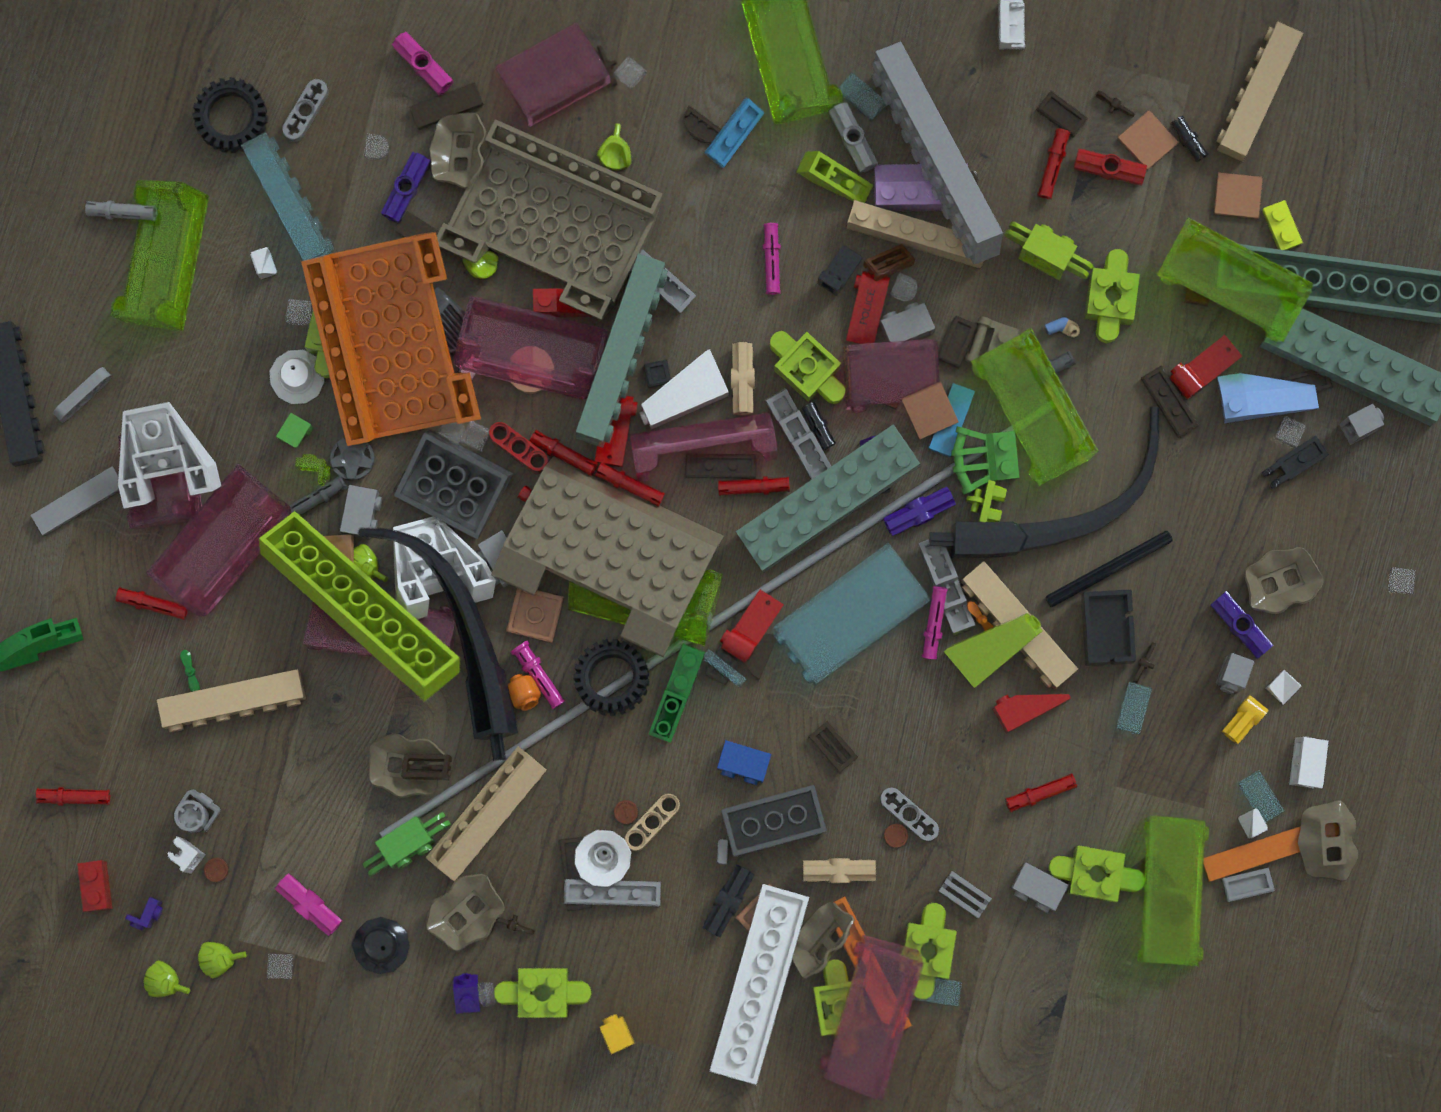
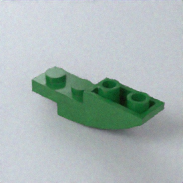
M52 618L26 627L0 643V672L39 661L37 655L39 653L84 640L77 618L53 624Z
M682 644L649 735L671 743L698 675L705 651Z

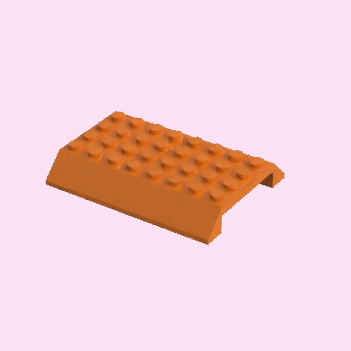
M436 232L413 235L301 261L347 446L454 422L460 424L481 419L470 372L454 373L432 282L447 279Z

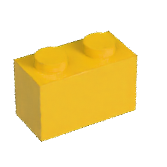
M617 1014L602 1020L604 1025L600 1026V1029L611 1054L635 1043L624 1017L618 1018Z

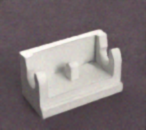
M999 0V49L1025 48L1023 0Z
M1309 737L1295 738L1289 785L1323 788L1329 741Z
M176 837L173 843L181 848L182 851H179L175 856L173 853L168 852V856L181 867V871L191 874L206 854L186 839Z

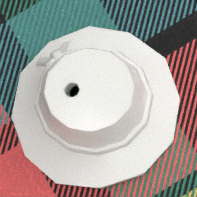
M305 350L287 351L275 360L270 369V384L279 398L290 404H304L319 395L325 382L324 378L315 371L316 356Z
M596 830L586 835L576 848L575 865L579 875L594 886L608 887L622 880L630 867L631 850L625 839L613 831Z

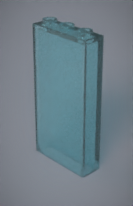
M888 542L773 627L775 633L772 635L777 639L776 641L780 646L785 644L789 652L787 655L793 664L799 663L804 671L801 674L808 684L813 682L817 686L930 603L931 599Z

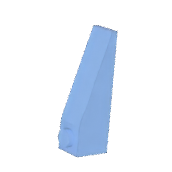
M1244 373L1217 377L1224 423L1319 409L1315 385Z

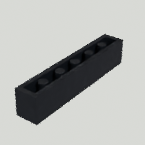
M12 321L0 323V414L9 460L13 466L17 467L43 461L42 454L45 453L43 441L38 438L37 431H40V423L38 418L34 417L33 409L36 408L33 394L30 395L28 386H31V378L29 372H25L24 363H27V357L24 349H21L19 342L23 340L20 327H16Z

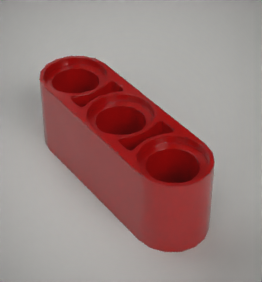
M497 422L491 426L489 435L492 442L498 448L532 473L541 475L544 467L549 462L547 455L503 422ZM499 429L507 432L506 437L502 440L494 437L495 432ZM518 443H522L526 446V449L523 453L517 454L513 452V447ZM536 457L543 458L545 460L543 466L539 468L533 467V459Z

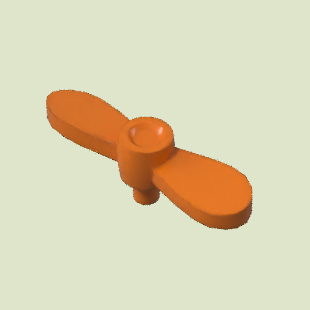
M967 602L968 611L976 617V622L982 625L984 631L994 627L987 621V617L981 613L975 602Z

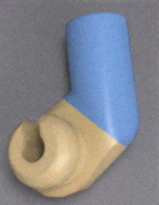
M1065 317L1044 325L1048 335L1059 331L1070 337H1077L1080 334L1079 325Z

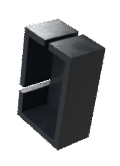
M1132 589L1083 592L1081 594L1085 666L1107 665L1110 663V660L1111 665L1133 664L1136 661L1133 616L1125 617V614H1130L1133 611Z

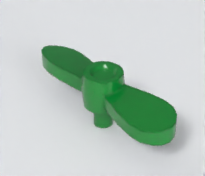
M183 650L180 657L186 668L185 674L188 676L190 691L200 690V685L195 676L196 671L192 667L191 653Z

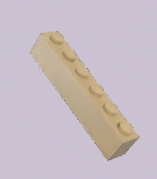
M1277 22L1274 28L1269 27L1264 38L1268 42L1265 48L1260 47L1254 59L1258 61L1255 69L1250 68L1245 78L1249 83L1246 89H1240L1235 100L1239 104L1236 110L1231 109L1226 119L1229 122L1227 130L1222 129L1216 142L1220 143L1217 151L1243 162L1303 35L1302 32L1280 22Z
M854 200L847 229L896 244H903L906 247L981 269L983 262L974 265L970 258H966L962 249L963 244L960 238L957 239L954 236L952 229Z
M985 561L962 579V590L969 598L974 597L979 604L977 606L985 616L988 614L995 621L992 623L994 627L1025 613L1031 616ZM1040 627L1043 631L1020 651L1026 657L1024 659L1025 663L1032 670L1036 668L1042 675L1039 678L1047 688L1052 687L1055 690L1075 673L1078 668L1047 632Z
M296 669L157 699L162 728L169 729L170 732L184 730V725L193 724V727L207 725V721L216 719V722L230 720L231 715L240 714V717L254 715V710L263 709V712L277 710V706L286 704L287 707L297 706L301 704V700H306L301 671Z
M518 746L426 858L455 881L473 858L478 855L502 823L510 816L517 805L525 798L536 782L540 780L546 769Z

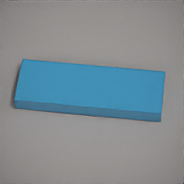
M745 98L704 153L719 167L724 168L764 115V112L749 98Z
M955 383L952 384L948 399L959 422L934 433L928 450L951 457V450H953L957 436L956 428L963 425L975 393L974 390Z

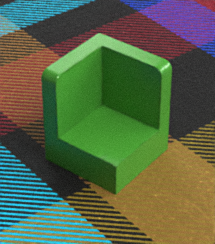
M290 413L276 437L281 442L298 448L304 436H309L314 428L310 423Z

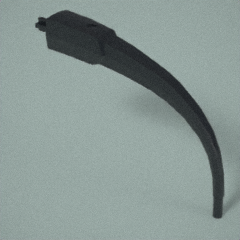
M1150 407L1147 452L1140 472L1132 485L1113 501L1087 513L1044 522L1022 524L1015 522H955L951 526V533L929 532V546L951 547V558L1015 556L1021 551L1048 547L1084 537L1102 529L1126 512L1137 501L1153 475L1160 435L1159 407Z
M361 527L358 530L360 537L391 540L409 547L426 562L437 577L451 607L462 645L468 674L465 684L474 739L490 740L493 761L505 760L503 738L518 733L514 707L508 690L505 670L499 666L487 630L467 587L450 563L434 547L418 537L397 530Z

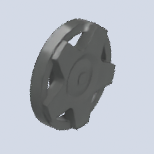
M342 438L333 446L330 453V463L334 472L338 476L341 475L343 479L350 481L359 480L368 475L375 461L373 449L368 442L347 446L346 439ZM339 448L340 455L334 457L336 450ZM367 448L370 452V458L364 455ZM337 468H345L346 475ZM359 468L366 469L363 473L357 475Z

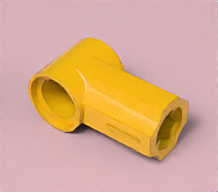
M1251 695L1242 702L1236 710L1235 716L1221 731L1236 744H1239L1248 734L1249 730L1256 726L1268 712V709Z

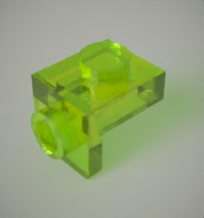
M302 454V458L296 457L295 467L297 470L318 471V483L320 485H325L326 480L330 479V466H327L325 459H318L313 454Z

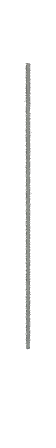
M1058 397L1053 398L1002 432L1015 431V434L1060 406V400ZM985 453L963 456L964 465L970 464ZM955 463L944 468L669 646L664 657L656 654L646 660L648 670L681 650L682 644L689 645L748 607L760 589L768 594L880 522L884 517L894 513L954 474L953 466H955ZM633 670L604 687L597 694L608 697L633 680ZM581 702L505 751V760H491L379 832L380 835L384 837L413 817L417 816L420 818L503 765L518 746L522 750H526L590 707Z

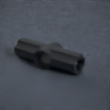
M739 865L735 866L725 887L721 888L715 899L714 907L711 913H709L702 927L703 929L719 938L721 937L731 917L735 915L743 901V895L746 889H748L755 875L754 873Z

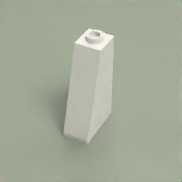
M705 351L641 404L643 411L639 412L644 425L649 424L652 430L729 396V391L711 351Z

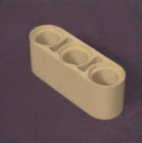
M665 794L660 797L627 832L625 841L630 850H642L677 814L680 804L675 795ZM664 800H674L676 803L675 809L670 812L665 811L662 808ZM650 816H655L659 819V825L655 829H649L646 826V820ZM635 833L640 834L643 838L642 844L637 847L629 843L630 836Z

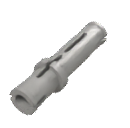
M87 201L85 213L87 216H101L110 220L113 218L155 221L157 218V207L155 205L114 203V201Z

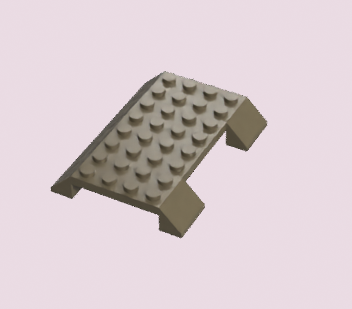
M495 119L485 138L488 146L482 156L483 167L474 178L470 187L466 188L449 224H442L437 234L439 247L473 263H476L489 249L566 283L567 285L559 301L602 320L615 306L634 267L637 255L641 253L656 223L663 193Z
M553 456L544 467L511 529L491 576L533 596L545 576V570L563 577L630 609L631 613L620 637L664 657L674 638L675 631L724 536L660 505L658 507L620 487L617 489L613 487L614 484L594 474L589 476L580 469Z

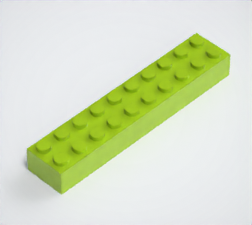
M292 512L259 538L260 554L424 702L460 673V657L298 513Z

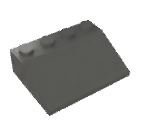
M430 430L423 434L394 496L478 539L514 473Z

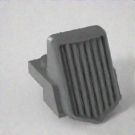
M437 287L434 290L449 353H453L466 348L473 331L472 324L474 322L461 307L443 290Z

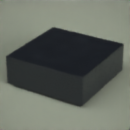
M667 359L644 364L649 388L665 385L671 380Z

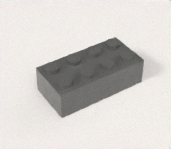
M815 785L721 810L733 857L827 832Z

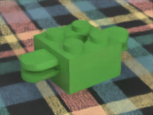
M444 812L436 815L426 823H423L419 817L415 816L376 841L375 843L381 852L362 864L363 867L366 869L384 857L386 860L367 872L368 875L371 877L389 865L392 868L398 867V869H403L413 862L411 858L415 855L423 856L433 849L431 845L435 843L432 837L451 825L450 821L447 820L431 831L427 830L446 817Z

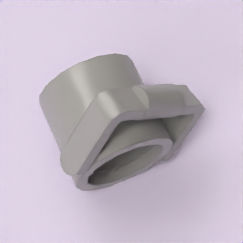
M192 789L186 792L176 807L174 819L180 829L187 832L198 833L202 830L207 832L221 810L208 796ZM192 795L198 802L188 800V798ZM207 808H210L214 811V814L212 815L210 820Z

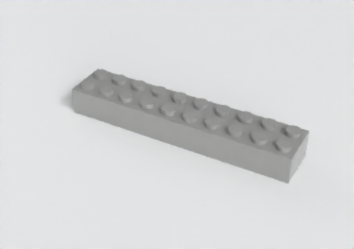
M898 42L875 51L874 73L872 74L873 82L876 87L879 86L881 88L884 103L890 105L894 122L900 124L904 141L910 143L914 160L920 162L924 179L930 181L934 198L940 200L944 217L947 220L950 219L953 225L952 231L957 239L960 238L963 244L964 255L966 258H970L974 265L1000 255L1003 232L903 44Z

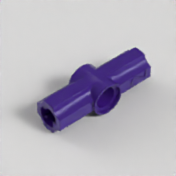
M411 153L402 173L395 180L394 188L381 211L382 216L393 222L400 223L411 199L417 194V188L431 163L429 159L419 153ZM404 183L412 185L411 189L407 192L400 191V187Z
M945 487L925 498L922 496L909 502L904 508L884 517L883 520L893 537L913 526L918 527L932 520L935 515L955 506L956 503L949 489Z
M1227 592L1223 593L1210 605L1228 625L1231 633L1242 641L1256 659L1273 646L1254 624L1252 617L1246 614ZM1241 619L1246 622V631H1240L1236 627L1237 620Z

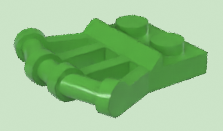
M957 426L955 431L957 436L953 450H951V456H954L955 463L953 473H956L963 487L961 488L963 494L975 490L987 483L988 480L997 481L1020 478L1015 431L983 434ZM966 435L984 440V446L963 449ZM985 453L986 463L964 465L963 455ZM987 470V475L972 483L965 472Z

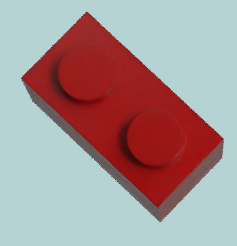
M99 860L78 863L83 912L112 909L107 861Z

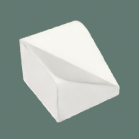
M267 247L251 252L250 255L259 278L264 279L277 273L271 253Z
M1283 670L1265 689L1284 705L1299 690L1301 685Z
M1253 809L1238 817L1248 839L1268 830L1258 809Z

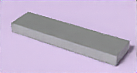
M114 467L108 468L33 513L31 517L43 536L49 534L119 492V476Z
M565 879L564 904L660 906L661 882L618 881L606 887L594 886L586 880Z

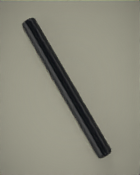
M1164 531L1048 594L1045 597L1050 607H1054L1173 541L1169 531Z

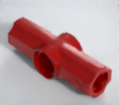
M1080 148L1078 149L1074 164L1075 170L1100 175L1106 180L1116 179L1140 186L1143 184L1147 168L1145 164L1120 159L1115 154L1104 155ZM1112 163L1115 165L1116 170L1108 171L1104 164Z

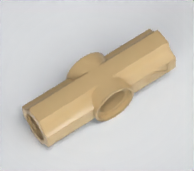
M733 343V369H731L733 415L753 414V389H755L752 343Z
M848 858L803 861V881H829V883L876 881L875 860H850Z

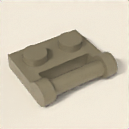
M979 316L977 322L979 326L970 353L966 354L965 361L1004 375L1020 329ZM987 329L994 330L986 357L983 359L979 357V353Z

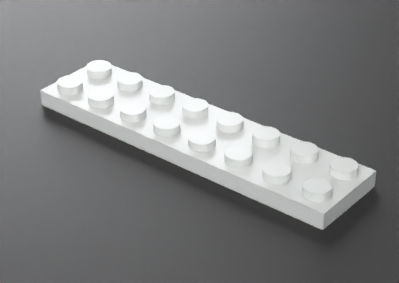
M762 885L710 1068L711 1072L757 1084L809 897L769 885Z

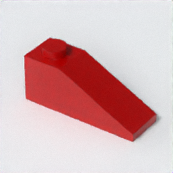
M533 289V313L535 318L593 317L560 302L559 299L564 289Z
M1007 694L996 700L997 705L992 709L1007 734L1065 703L1071 697L1069 694L1015 695L1009 698Z

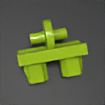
M988 480L984 499L981 498V489H975L974 496L966 497V502L972 504L970 512L977 513L979 505L982 506L978 522H1000L1002 511L990 508L991 500L1004 503L1007 489L995 485V481Z

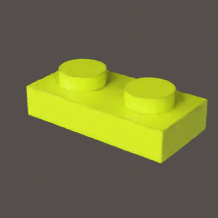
M1285 200L1263 208L1262 212L1278 249L1289 250L1303 243Z

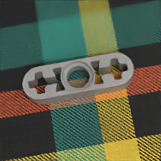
M314 79L307 84L285 121L283 133L289 141L298 142L304 137L328 96V88L324 81ZM319 86H321V90L323 93L316 94V96L314 97V101L317 102V104L315 105L311 100L306 98L309 97L310 99H312V97L314 96V92L312 90L313 87L318 88ZM310 105L312 107L311 114L308 116L300 115L299 109L301 106ZM296 116L300 121H302L297 126L299 133H293L292 135H290L291 132L289 128H294L298 123L297 120L294 119Z
M104 367L99 368L60 403L53 411V414L61 423L67 421L111 380L112 376Z
M887 788L882 792L880 797L882 806L920 839L931 841L937 837L939 833L937 823L899 790ZM887 793L889 795L895 793L897 795L895 799L898 803L901 804L902 800L907 803L900 808L899 813L894 811L897 808L894 803H890V805L886 803L887 797L885 795ZM910 807L916 811L915 820L906 821L903 818L905 808ZM921 815L925 818L921 821L925 826L929 824L933 826L932 832L934 834L932 836L930 834L924 836L922 834L924 829L918 825L917 829L912 826L919 821Z

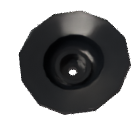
M383 917L367 920L356 931L352 944L355 958L365 970L378 974L395 971L406 961L410 947L407 931L396 921Z

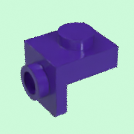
M149 897L141 918L127 914L125 919L131 921L130 926L143 931L144 927L151 928L154 920L158 921L162 914V901Z
M465 973L455 976L453 992L456 1014L480 1012L478 975Z

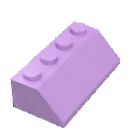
M921 164L877 165L874 167L876 207L889 211H942L940 200H936L933 196L930 181H926L923 177Z

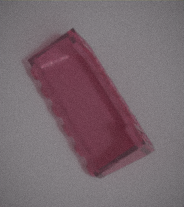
M470 296L458 337L454 364L465 371L578 399H587L600 364L608 330Z
M237 464L221 483V487L213 492L146 573L177 602L197 616H206L260 554L259 538L289 516L291 508L245 468Z

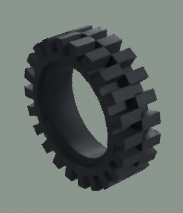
M229 77L227 81L225 78L219 79V83L213 81L210 83L211 87L207 88L205 86L202 89L203 94H198L196 97L198 102L194 103L193 106L195 113H193L195 127L203 140L216 150L218 148L221 152L225 153L227 150H230L231 153H237L236 150L238 149L245 151V147L248 145L250 147L254 146V141L256 139L260 140L262 137L261 132L266 130L265 123H268L266 113L268 112L264 101L257 89L255 90L253 85L250 83L246 84L242 79L236 81L235 78ZM233 95L243 98L251 107V120L248 126L242 132L235 135H223L214 130L209 121V114L214 103L225 96Z
M606 639L602 640L603 644L594 643V648L591 650L589 647L584 650L586 654L579 656V664H575L574 668L576 674H573L574 685L587 707L589 706L592 711H599L601 715L605 716L606 713H609L610 716H616V712H620L622 715L626 713L625 710L628 708L633 710L636 702L640 704L643 701L641 697L642 695L646 696L648 692L646 687L650 683L648 676H650L643 656L633 645L629 646L628 642L625 641L619 643L618 639H613L612 642ZM620 658L632 667L633 680L630 687L623 694L616 697L608 698L597 694L592 689L590 683L593 669L602 660Z

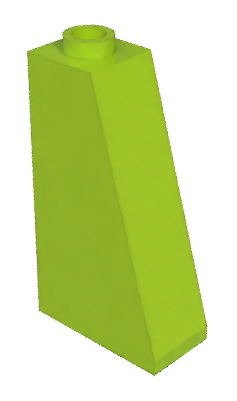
M1025 613L955 643L947 648L944 653L975 688L1043 630L1040 628L1041 623L1035 616Z

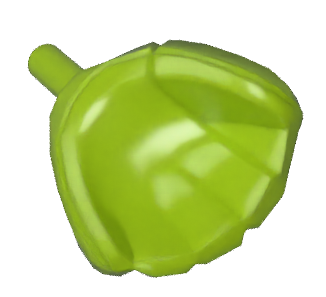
M615 124L614 135L609 136L597 152V158L607 169L620 170L628 168L631 164L630 147L624 139L619 137L620 124Z
M488 250L476 263L464 258L463 263L467 271L474 278L486 279L497 270L499 258L495 253Z
M360 544L354 548L353 563L371 579L377 577L386 582L388 577L378 572L379 563L375 553L365 544Z
M205 942L201 945L198 961L205 975L217 978L234 964V960L245 958L247 954L245 951L233 954L224 944Z
M156 961L147 969L144 977V988L150 997H165L173 995L176 991L185 994L190 993V988L179 985L176 971L167 963Z

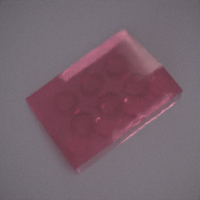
M577 23L496 66L499 75L529 127L610 83V74Z

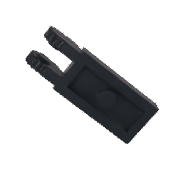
M1315 435L1276 460L1275 464L1265 469L1261 474L1265 477L1272 474L1276 469H1281L1284 475L1279 479H1275L1269 485L1271 489H1274L1286 480L1290 481L1326 458L1329 454Z

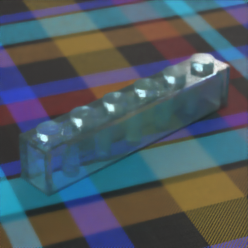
M265 132L242 144L241 146L303 261L331 254L334 247L328 237L323 238L320 231L323 230V227L318 217L312 218L309 213L313 208L307 197L301 198L298 191L302 188L296 177L290 178L287 171L291 168L285 157L280 159L276 151L280 148L275 138L269 139Z

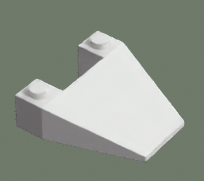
M169 402L123 411L118 488L123 508L144 505L155 500L150 480L153 477L185 472L190 496L211 492L221 487L215 461Z
M433 516L393 527V530L418 537L434 547L453 567L467 587L475 603L493 598L496 580L491 576L492 572L487 563L445 522ZM393 541L396 601L416 619L427 617L430 600L428 595L442 592L443 589L435 574L418 554L409 547Z

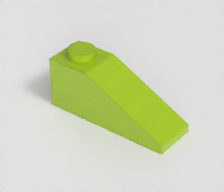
M820 151L805 152L796 171L814 184L853 202L856 200L865 203L873 187V184Z

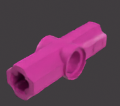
M407 32L401 33L395 38L392 47L438 95L444 94L450 89L454 81L432 59L429 52L425 51ZM421 60L428 61V64L425 67L417 66L418 62Z
M289 873L276 886L275 890L287 899L300 915L308 921L311 920L328 936L334 933L343 922L341 918L324 904L325 902L310 889L307 890Z

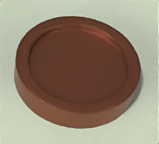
M623 800L615 806L614 815L618 822L630 824L636 820L638 809L632 801Z
M901 824L888 826L884 832L885 842L893 848L902 847L908 840L906 828Z
M220 858L210 859L204 867L206 878L213 882L224 880L229 871L227 863Z

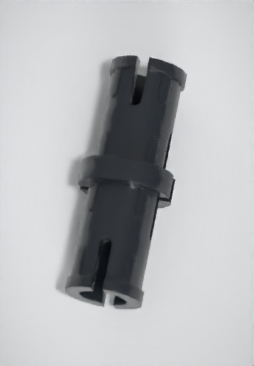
M1184 116L1178 117L1182 127H1180L1175 119L1171 126L1182 139L1181 144L1188 148L1195 162L1201 161L1197 151H1199L1203 159L1207 157L1208 152H1206L1198 140V134L1192 131Z
M811 402L802 407V411L811 425L810 430L817 436L822 449L826 450L834 446L836 441L827 427V420L823 419L816 403Z

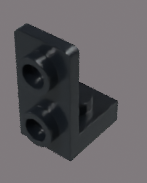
M842 246L827 270H823L819 276L818 285L838 296L862 260V257L846 246Z

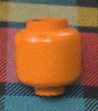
M517 674L509 680L508 690L513 707L526 711L539 703L538 700L541 692L531 676Z

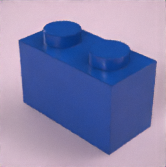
M725 740L717 770H721L720 775L732 779H734L735 775L744 777L743 782L757 786L758 782L763 783L771 754Z

